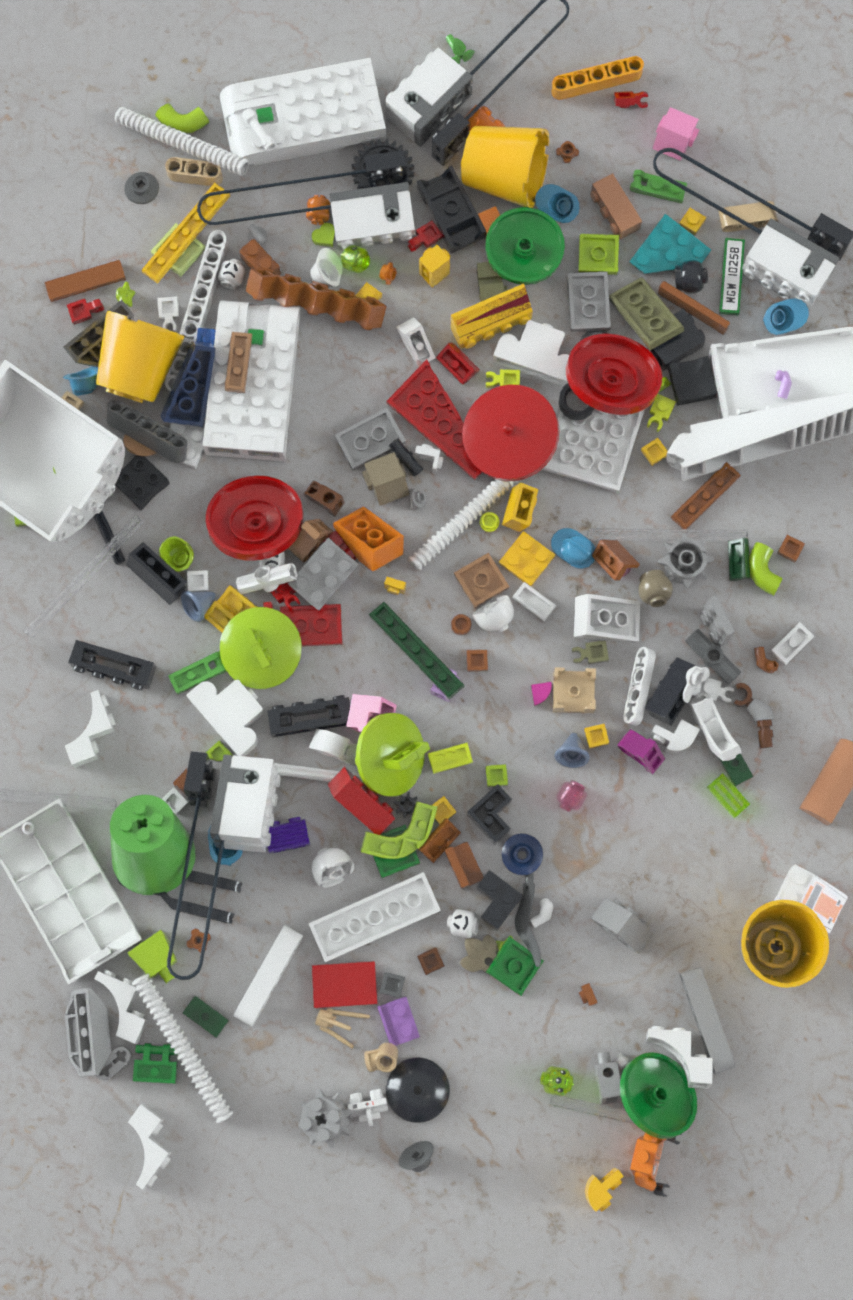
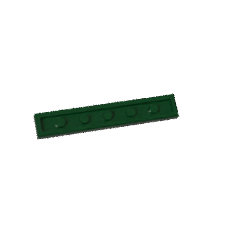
M385 602L381 603L369 614L370 618L449 700L465 687L456 675Z

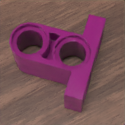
M631 729L617 744V747L622 752L643 765L646 771L652 775L665 760L655 741L650 738L647 740Z

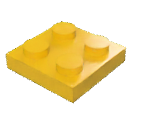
M523 531L500 559L499 564L522 582L532 587L555 558V554Z

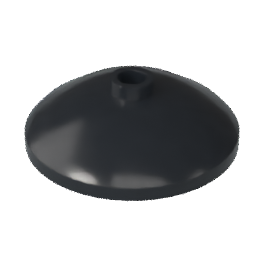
M416 1057L402 1061L390 1073L386 1084V1096L391 1109L400 1118L413 1123L427 1122L437 1117L444 1110L450 1095L449 1081L445 1072L438 1064L426 1058ZM415 1086H420L422 1088V1092L420 1094L414 1093L413 1090Z

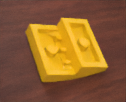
M229 585L218 601H214L204 615V618L223 633L226 625L234 616L246 609L258 606L246 596L240 594L234 586Z

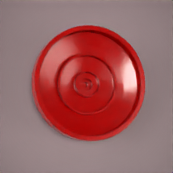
M596 334L582 339L571 350L566 364L567 381L577 397L592 408L609 414L628 415L646 409L655 401L662 385V371L654 355L640 343L621 335Z
M516 384L499 386L481 395L469 409L464 420L462 432L464 448L472 463L485 475L500 481H519L541 471L552 459L557 449L560 435L557 415L548 400L536 390Z
M247 476L226 484L213 496L206 510V526L213 544L224 554L245 561L264 560L282 553L296 541L304 522L302 503L295 490L287 483L269 476Z

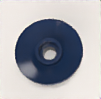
M524 833L516 834L504 843L501 853L502 861L510 872L516 875H528L535 872L541 865L543 849L535 837ZM519 852H525L526 857L520 859L518 857Z

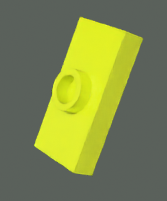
M468 743L428 753L433 774L473 763Z

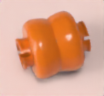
M314 195L308 199L307 208L331 205V202L324 195H320V197H318L319 195ZM330 209L306 212V218L314 225H317V223L322 225L330 219Z

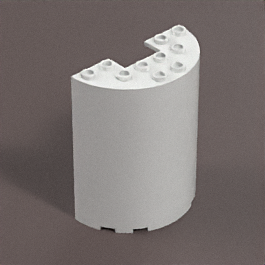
M4 360L0 366V506L49 541L60 542L72 536L96 513L101 512L105 500L115 491L114 485L120 475L124 462L125 447L120 438L16 366Z

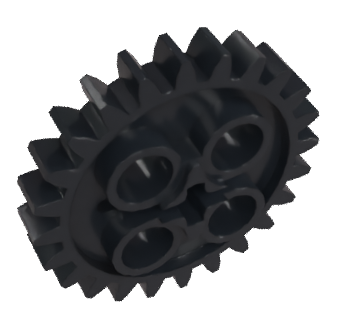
M378 139L377 144H374L371 140L370 147L365 144L363 145L364 152L358 150L360 157L354 156L356 163L351 165L352 169L355 171L365 169L364 156L403 150V145L401 144L396 147V141H393L390 145L388 139L385 140V143ZM408 150L404 151L407 174H403L401 178L388 176L394 182L393 184L408 182L409 185H412L410 178L414 177V172L411 171L414 169V164H410L412 157H407L409 154ZM367 173L352 175V177H356L353 180L354 184H359L357 189L378 187L376 185L378 181L368 179ZM387 177L381 180L386 183L385 185H391Z

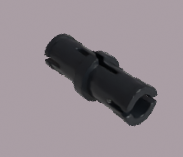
M399 438L389 444V447L399 458V462L407 467L413 477L423 470V467L413 457V452L409 451Z

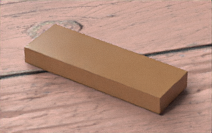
M232 332L225 381V391L245 393L252 344L251 333Z

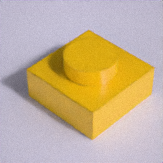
M690 207L679 222V225L693 235H696L706 221V217Z
M366 282L355 296L364 299L367 296H371L380 300L382 293Z
M659 438L654 439L641 448V452L651 466L667 457L668 451Z
M386 576L384 588L393 595L404 594L406 582Z
M605 723L584 728L589 749L609 745Z
M445 796L433 804V806L438 807L435 820L439 825L445 818L450 819L457 813Z

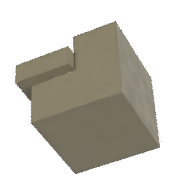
M394 452L364 463L366 470L362 472L363 478L369 491H374L379 506L410 495L406 482V472Z

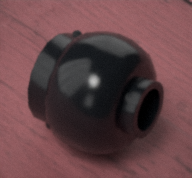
M689 260L682 263V265H676V288L688 294L700 292L704 288V284H708L707 268H703L702 263L696 260Z

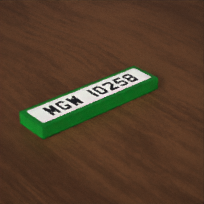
M725 238L719 314L739 316L745 239Z

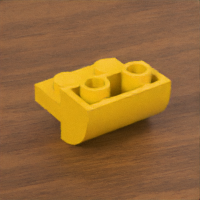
M613 1168L600 1180L594 1175L588 1179L585 1186V1196L588 1204L595 1212L598 1210L602 1212L611 1205L609 1200L613 1197L607 1190L611 1189L613 1191L622 1184L620 1179L624 1176L617 1168Z

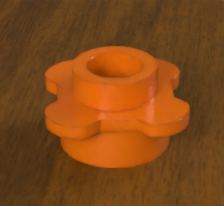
M393 263L384 264L380 270V279L385 280L386 285H390L397 274Z

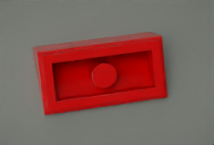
M448 343L436 357L462 385L468 382L480 370L454 343Z

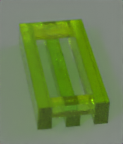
M723 773L706 787L733 818L737 817L750 805ZM721 780L741 801L743 806H741L736 801V799L728 792V790L720 783ZM715 785L718 786V788L738 809L736 812L714 788Z

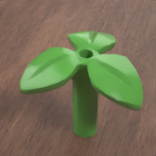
M452 34L446 36V40L455 54L454 57H451L455 62L460 64L461 59L467 62L473 57L475 51L470 49L465 52L466 46L460 39H454Z

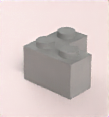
M605 898L591 919L602 929L614 935L626 947L640 954L653 936V933L648 929L649 924L641 918L638 919L639 914L628 907L626 910L624 909L625 906L619 901L614 900L612 902Z

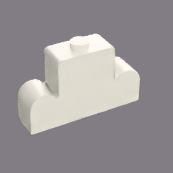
M529 320L520 341H517V338L511 334L503 335L499 339L493 354L494 363L514 370H520L522 373L561 387L568 383L566 364L569 355L561 354L558 356L564 342L565 333L563 331L554 329L553 326L547 323L540 324Z
M235 680L218 694L214 684L205 681L197 685L186 695L237 756L245 757L257 746L258 738L255 732L248 727L264 714V710L256 701L258 696L251 688L247 690L239 680Z

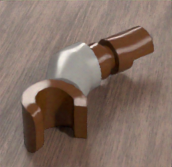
M735 684L737 690H744L747 697L742 701L736 699L733 705L737 707L747 706L746 710L754 717V722H757V728H760V731H758L759 748L773 747L772 738L774 735L773 730H770V727L773 726L772 720H774L772 709L758 698L753 699L751 688L747 684Z

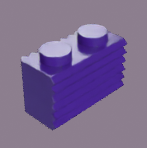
M294 817L288 819L289 823L280 824V821H275L273 826L269 827L271 842L270 846H267L268 852L273 854L311 846L306 820H301V817Z

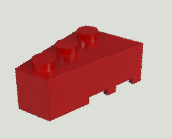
M345 766L328 783L333 798L374 834L380 835L395 820L392 813L393 808L387 802L382 803L378 799L379 796L366 788L362 780L356 775L354 776Z

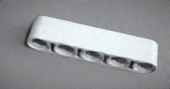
M284 925L234 1013L235 1018L253 1027L303 938L302 934Z

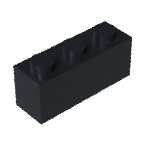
M144 542L129 553L126 566L169 605L177 600L185 591L188 582Z
M678 657L670 664L668 672L663 680L658 683L656 691L648 699L645 707L653 718L672 726L685 705L683 692L687 684L686 674L690 668L696 665Z

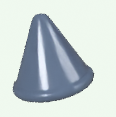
M184 591L181 595V604L185 613L193 621L200 622L204 619V615L215 599L216 594L214 592Z
M571 733L554 755L555 760L560 765L568 768L585 766L590 760V756L577 733Z

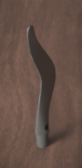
M534 873L525 875L523 897L516 913L514 924L518 935L531 952L535 966L540 967V949L529 924L535 894Z

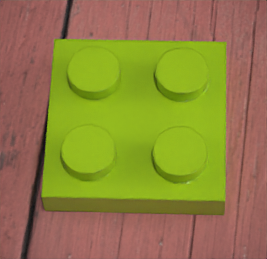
M580 234L578 273L607 272V275H617L619 235Z

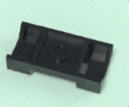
M453 166L448 167L442 175L429 181H417V189L439 226L450 253L486 238V230Z

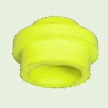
M486 512L480 517L479 523L484 531L493 532L499 527L500 520L495 513Z

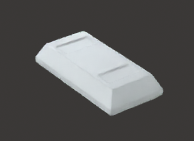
M525 582L512 597L544 622L557 606Z

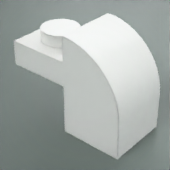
M681 720L674 734L655 724L650 735L653 736V740L662 745L664 743L668 744L664 752L679 754L691 746L700 729Z
M316 729L309 746L310 749L322 755L334 757L348 765H354L357 744L336 733Z

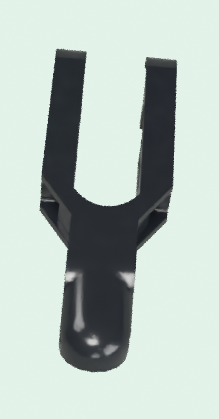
M192 870L186 881L213 886L214 875ZM116 877L117 882H118L121 886H123V885L120 883V881L118 880V878ZM218 877L216 887L240 893L243 883ZM165 891L153 893V895L161 896L168 906L176 911L178 899L171 898ZM182 901L180 912L207 918L209 910L207 906ZM213 908L211 919L232 924L235 914Z

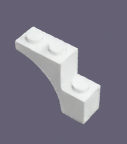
M99 690L90 693L93 709L88 726L76 740L65 745L71 765L75 768L97 760V753L100 751L96 741L92 742V740L115 731L113 725H116L112 713L109 714L106 708L109 706L108 699Z
M705 692L691 698L688 702L695 723L702 728L709 749L722 761L732 760L736 755L742 753L739 745L725 727L712 697Z
M106 969L104 973L98 971L94 979L104 984L117 1002L119 1025L116 1036L138 1044L148 1020L144 1019L145 1014L133 1010L132 1013L129 1012L138 993L135 990L137 987L133 986V981L124 978L123 981L116 979L117 974Z
M654 1026L652 1029L648 1028L646 1043L656 1044L667 1049L680 1061L687 1076L688 1088L710 1089L712 1085V1058H707L703 1054H696L694 1057H691V1031H686L684 1028L664 1030V1027Z
M144 1104L138 1107L128 1121L140 1136L144 1148V1166L141 1176L136 1183L142 1190L147 1186L149 1188L152 1187L158 1178L156 1173L160 1168L164 1170L171 1160L169 1158L171 1152L152 1138V1135L157 1136L163 1128L161 1123L164 1119Z

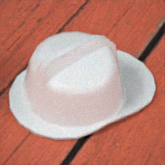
M323 248L319 251L316 263L310 271L312 279L316 282L327 284L328 287L339 285L342 263L333 250Z

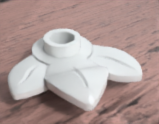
M694 666L688 670L686 674L687 684L683 692L685 703L690 701L692 695H700L702 682L710 676L707 667L700 668L699 666Z

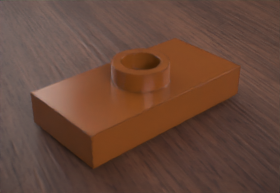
M445 818L418 850L434 863L461 832Z

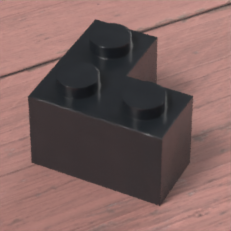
M499 784L467 811V816L494 845L511 830L498 814L512 802V798Z
M490 870L476 888L492 900L481 916V919L498 931L523 895Z

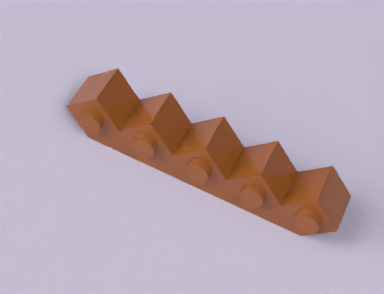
M268 268L250 269L246 292L252 295L255 300L263 301L264 299L273 298L284 307L301 306L310 315L317 316L318 314L328 313L339 323L356 321L365 330L382 327L387 306L374 297L367 296L364 299L355 296V292L341 288L339 291L331 290L327 284L312 281L309 284L302 282L301 277L286 273L285 276L273 274L274 270Z

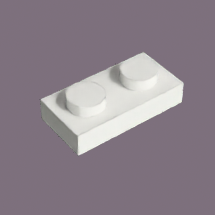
M799 622L770 652L783 665H786L815 636Z

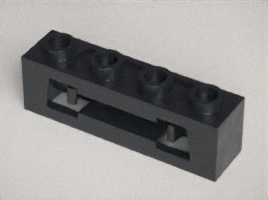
M79 640L75 641L68 661L71 667H73L72 670L84 674L85 671L92 673V676L99 679H104L105 676L111 678V681L116 684L123 685L125 682L131 684V688L140 691L143 688H150L157 667L154 662ZM94 654H97L101 659L130 667L129 673L132 676L127 675L124 671L95 663L96 657Z
M338 695L332 697L333 700L325 701L324 698L312 700V703L309 704L295 702L290 707H284V705L271 707L272 710H267L272 738L316 731V729L324 730L347 726L351 706L349 697L345 698V695ZM327 709H329V720L327 717L294 722V725H292L290 715L294 717L327 712Z

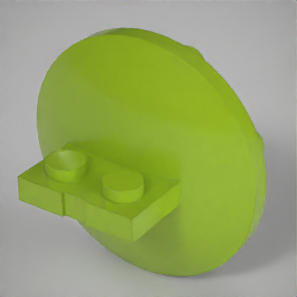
M254 607L238 613L228 622L221 636L220 657L224 668L234 680H239L242 685L249 688L267 689L285 682L294 673L301 659L302 642L298 629L286 615L272 608Z
M383 713L371 719L363 727L357 743L355 763L361 779L371 791L382 796H398L407 792L417 782L423 769L425 753L430 750L428 742H423L418 727L407 716L399 713Z

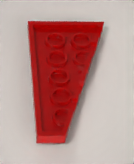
M426 359L386 402L456 465L476 480L482 472L472 463L465 451L462 437L464 423Z

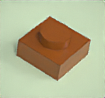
M786 535L777 554L795 563L805 543Z
M467 650V672L488 671L487 650Z
M590 983L580 987L582 991L579 992L583 1004L587 1003L589 1007L598 1003Z

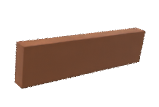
M116 260L44 283L50 301L54 302L126 280L121 261Z
M666 281L661 283L658 290L660 296L679 308L684 309L687 313H690L722 335L726 333L730 324L728 320Z
M726 462L670 518L686 531L741 477V474Z

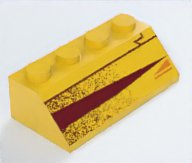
M521 284L451 314V331L459 348L469 349L481 340H490L495 334L500 332L506 333L519 324H527L532 319L533 310L525 285Z

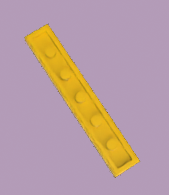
M214 182L205 194L224 191L225 189ZM230 193L207 197L201 204L200 211L202 216L210 221L229 199ZM198 203L141 270L143 274L157 284L207 225L198 215Z

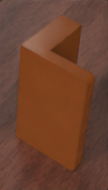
M600 540L591 555L615 581L621 580L627 568H638L640 565L617 540Z
M468 842L455 847L451 846L444 850L461 889L476 884L484 878Z

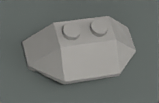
M91 988L74 990L71 993V999L65 1012L68 1057L80 1077L99 1075L111 1053L108 1009Z

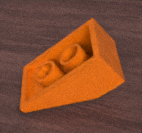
M364 506L333 523V527L359 562L371 571H375L403 555L404 536Z

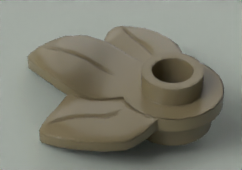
M489 934L484 937L483 941L475 938L465 939V949L468 956L464 957L459 963L470 972H477L479 970L486 972L489 966L485 964V959L491 958L494 960L497 956V943L495 939Z

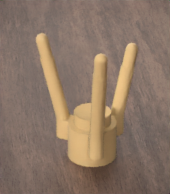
M327 1008V1011L320 1009L315 1025L320 1026L321 1031L327 1032L343 1044L353 1048V1044L329 1029L333 1028L334 1025L349 1031L352 1029L351 1026L336 1021V1016L334 1015L367 1019L370 1018V1015L333 1010L331 1008Z

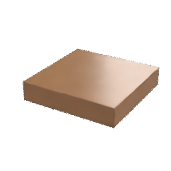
M489 553L454 572L455 578L474 608L509 589L508 583Z

